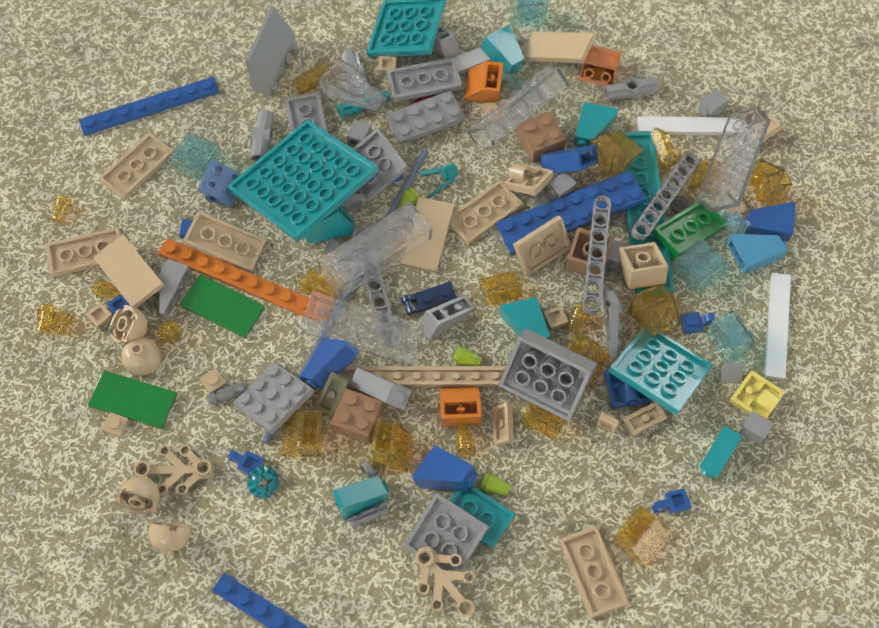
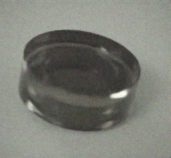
M675 196L670 204V209L675 214H679L689 207L688 200L683 196Z

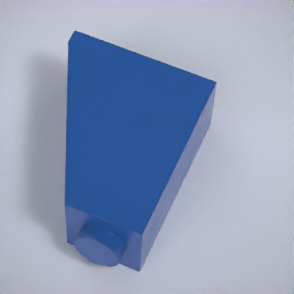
M597 145L552 151L541 156L542 167L554 170V173L582 171L599 163Z
M796 202L750 210L747 217H743L742 228H745L744 234L779 235L782 241L789 242L793 235Z
M323 339L300 377L313 390L316 388L323 389L330 373L340 374L360 352L349 341Z
M434 445L411 478L419 488L466 492L475 483L478 475L473 465Z

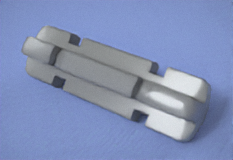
M243 383L234 384L235 387L223 388L215 394L214 392L207 394L206 397L209 405H214L219 400L222 402L236 397V394L238 396L245 391Z
M380 503L377 507L373 506L359 512L358 515L353 514L349 516V523L351 527H356L361 522L366 523L378 518V515L388 514V508L385 503Z

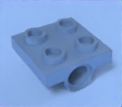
M212 158L197 191L204 194L205 199L210 203L213 201L217 202L216 204L221 203L226 207H231L236 196L229 191L227 186L241 174Z

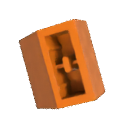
M592 44L582 64L579 80L603 86L613 85L622 51Z
M485 61L468 70L464 101L499 102L503 63Z
M479 387L439 389L441 427L481 426L482 416Z

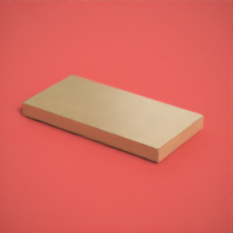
M533 32L522 54L524 61L583 63L596 37L594 33Z
M149 132L106 170L98 180L122 200H125L176 153Z
M500 179L453 212L449 227L469 246L494 228L497 222L507 219L521 209L524 203L513 191L505 189L504 182Z
M418 197L400 263L401 266L437 273L455 207L453 203Z
M197 211L182 241V244L251 273L267 243V239L201 211Z
M115 227L46 243L51 278L100 267L93 257L121 236L120 228Z
M123 234L93 257L127 302L134 308L139 307L165 286Z
M597 526L558 539L590 619L630 605Z

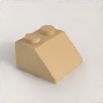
M656 242L619 248L623 278L629 289L666 284L669 266Z

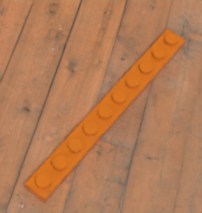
M168 238L158 252V255L165 259L188 265L191 270L324 326L333 311V307Z

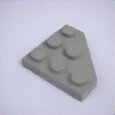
M603 283L602 303L604 314L607 315V317H604L607 340H610V342H606L609 357H618V350H621V339H618V332L622 331V323L619 320V314H622V302H619V296H616V290H613L611 284Z

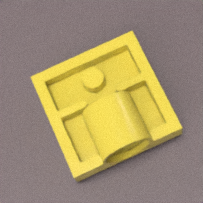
M751 370L729 402L748 415L754 411L767 419L785 392Z

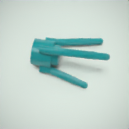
M452 162L442 167L420 172L421 176L440 172L443 179H448L429 195L430 198L450 183L456 181L455 177L459 175L455 163Z

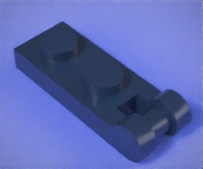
M449 281L414 294H406L401 297V302L406 306L407 316H411L457 298ZM417 301L418 305L415 306L412 302Z

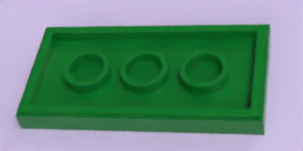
M702 199L657 226L651 233L677 259L725 229L729 223L705 199Z
M201 274L180 302L182 308L243 338L247 337L265 309L264 305Z
M104 370L88 406L162 430L178 394L168 389Z

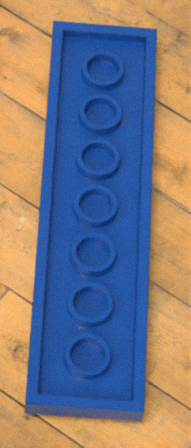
M628 170L496 223V227L511 256L516 254L513 246L515 242L556 216L562 217L567 233L577 230L578 227L582 228L590 225L594 201L598 196H606L610 199V216L645 203L646 197L632 172ZM599 202L597 206L604 209L607 207V204ZM597 218L595 221L598 222L603 220V218Z

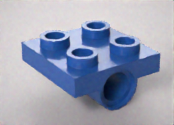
M604 370L603 376L612 409L651 403L650 398L609 373V370Z

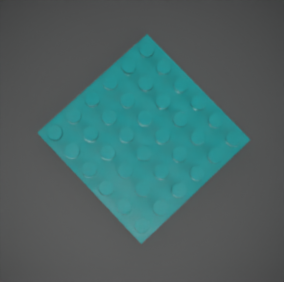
M307 119L227 187L231 193L293 240L299 242L379 172V168Z

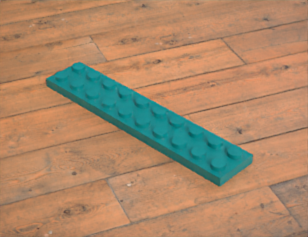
M654 132L618 133L617 142L621 173L630 170L646 197L645 203L625 210L629 244L633 246L656 242L669 266L666 284L635 288V295L673 294L674 284L669 251L652 233L642 241L636 240L631 234L633 226L661 188ZM654 204V208L661 211V207L658 204ZM664 214L654 228L665 222ZM645 216L648 222H653L650 216ZM637 228L639 234H645L643 229Z

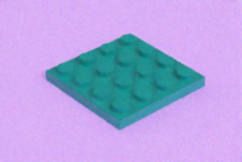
M384 0L366 51L367 56L431 55L447 0Z
M646 323L612 364L608 372L677 416L710 371L713 364Z

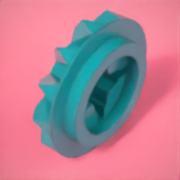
M269 466L256 467L250 472L247 479V487L250 493L261 499L266 496L270 498V493H276V488L280 485L279 475L275 469ZM261 475L266 480L271 479L269 480V482L266 483L267 489H265L262 485L259 486V483L262 482Z

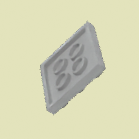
M378 127L353 148L354 151L379 168V172L358 189L360 194H364L367 203L410 168Z
M273 362L233 402V405L273 435L315 392L310 386Z
M435 493L403 547L415 555L422 547H430L436 554L441 555L460 554L463 558L460 566L454 567L450 563L437 564L442 570L462 572L490 526L440 494ZM424 554V561L428 562L430 560L429 554ZM453 557L452 561L454 564L459 563V557Z

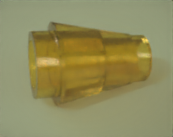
M57 195V198H54L51 218L53 222H63L72 206L71 198L64 195Z
M96 279L92 287V294L100 298L114 299L121 294L115 285L103 279Z
M577 303L572 308L567 329L574 333L580 330L590 316L584 312L583 304Z
M40 304V307L37 308V332H49L57 313L55 311L56 307Z
M460 424L456 427L455 450L458 451L459 455H470L474 452L475 444L468 425Z

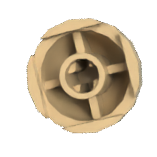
M125 305L123 310L118 309L110 324V329H113V335L110 334L112 340L125 345L135 339L144 337L148 326L146 316L139 309Z
M141 337L127 343L123 347L121 353L122 364L127 372L134 376H147L155 372L160 366L161 351L154 341Z
M132 477L123 483L116 499L119 505L122 502L125 505L124 509L129 512L146 515L142 511L144 510L152 511L153 514L160 501V492L157 485L149 477Z
M150 522L148 529L150 544L154 548L161 550L160 554L173 555L174 551L181 550L188 543L191 526L179 523Z

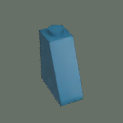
M732 234L726 243L744 274L784 259L788 251L786 243L781 240L779 235Z

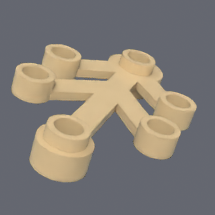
M187 444L180 446L179 453L182 457H187L193 465H184L172 453L168 445H162L159 448L160 456L166 458L173 466H150L146 461H139L135 464L133 470L137 477L172 474L165 482L157 485L159 489L161 487L166 488L164 493H160V497L166 496L169 489L185 474H192L184 483H180L176 487V492L179 496H186L189 493V489L199 479H208L213 475L214 465L207 459L200 460ZM184 448L189 449L188 453L183 454L182 450ZM169 449L167 454H162V450ZM207 467L208 470L202 473L201 468ZM141 469H147L145 474H140ZM181 487H186V491L183 493H180L179 489Z
M430 547L420 548L415 557L417 564L421 567L420 583L417 586L418 592L422 595L430 592L431 585L428 583L429 570H431L435 575L431 608L434 611H441L444 608L445 604L442 600L444 586L458 603L457 610L459 614L464 617L471 616L476 609L475 603L471 599H465L451 580L473 583L476 580V573L472 570L465 572L442 570L437 563H450L452 566L457 567L463 562L462 556L460 554L441 555L436 554ZM426 553L430 556V560L428 562L424 561L423 556ZM454 556L459 557L458 564L453 563L452 559ZM467 573H472L473 579L471 581L466 579ZM422 584L427 585L428 589L426 592L421 590ZM436 600L440 601L441 607L439 609H436L434 607V602ZM466 603L471 606L469 612L464 610V604Z

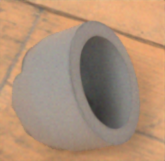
M366 461L360 464V469L367 479L377 472V467L373 468V465H375L373 461Z

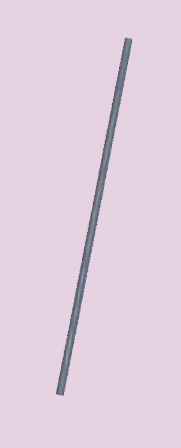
M422 149L372 240L374 251L397 211L396 209L404 190L411 186L428 155L426 149ZM367 249L364 256H369L371 252ZM360 264L297 376L301 381H304L300 377L322 340L327 339L362 275ZM267 431L261 442L269 445L274 434L272 435Z

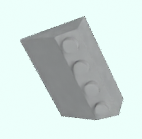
M270 6L245 60L252 91L268 96H273L274 91H278L279 80L281 77H284L285 67L291 62V53L297 48L295 33L274 6Z
M525 329L518 336L498 386L570 421L598 363Z

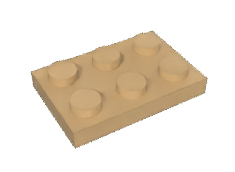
M556 216L513 244L522 271L526 276L531 275L571 249V243L563 219L560 216Z

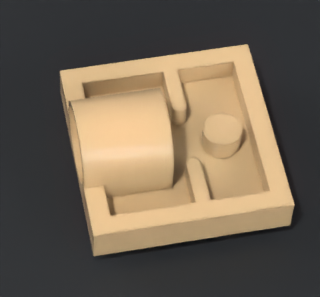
M513 164L509 169V178L504 182V188L536 196L555 177L554 170L525 164Z

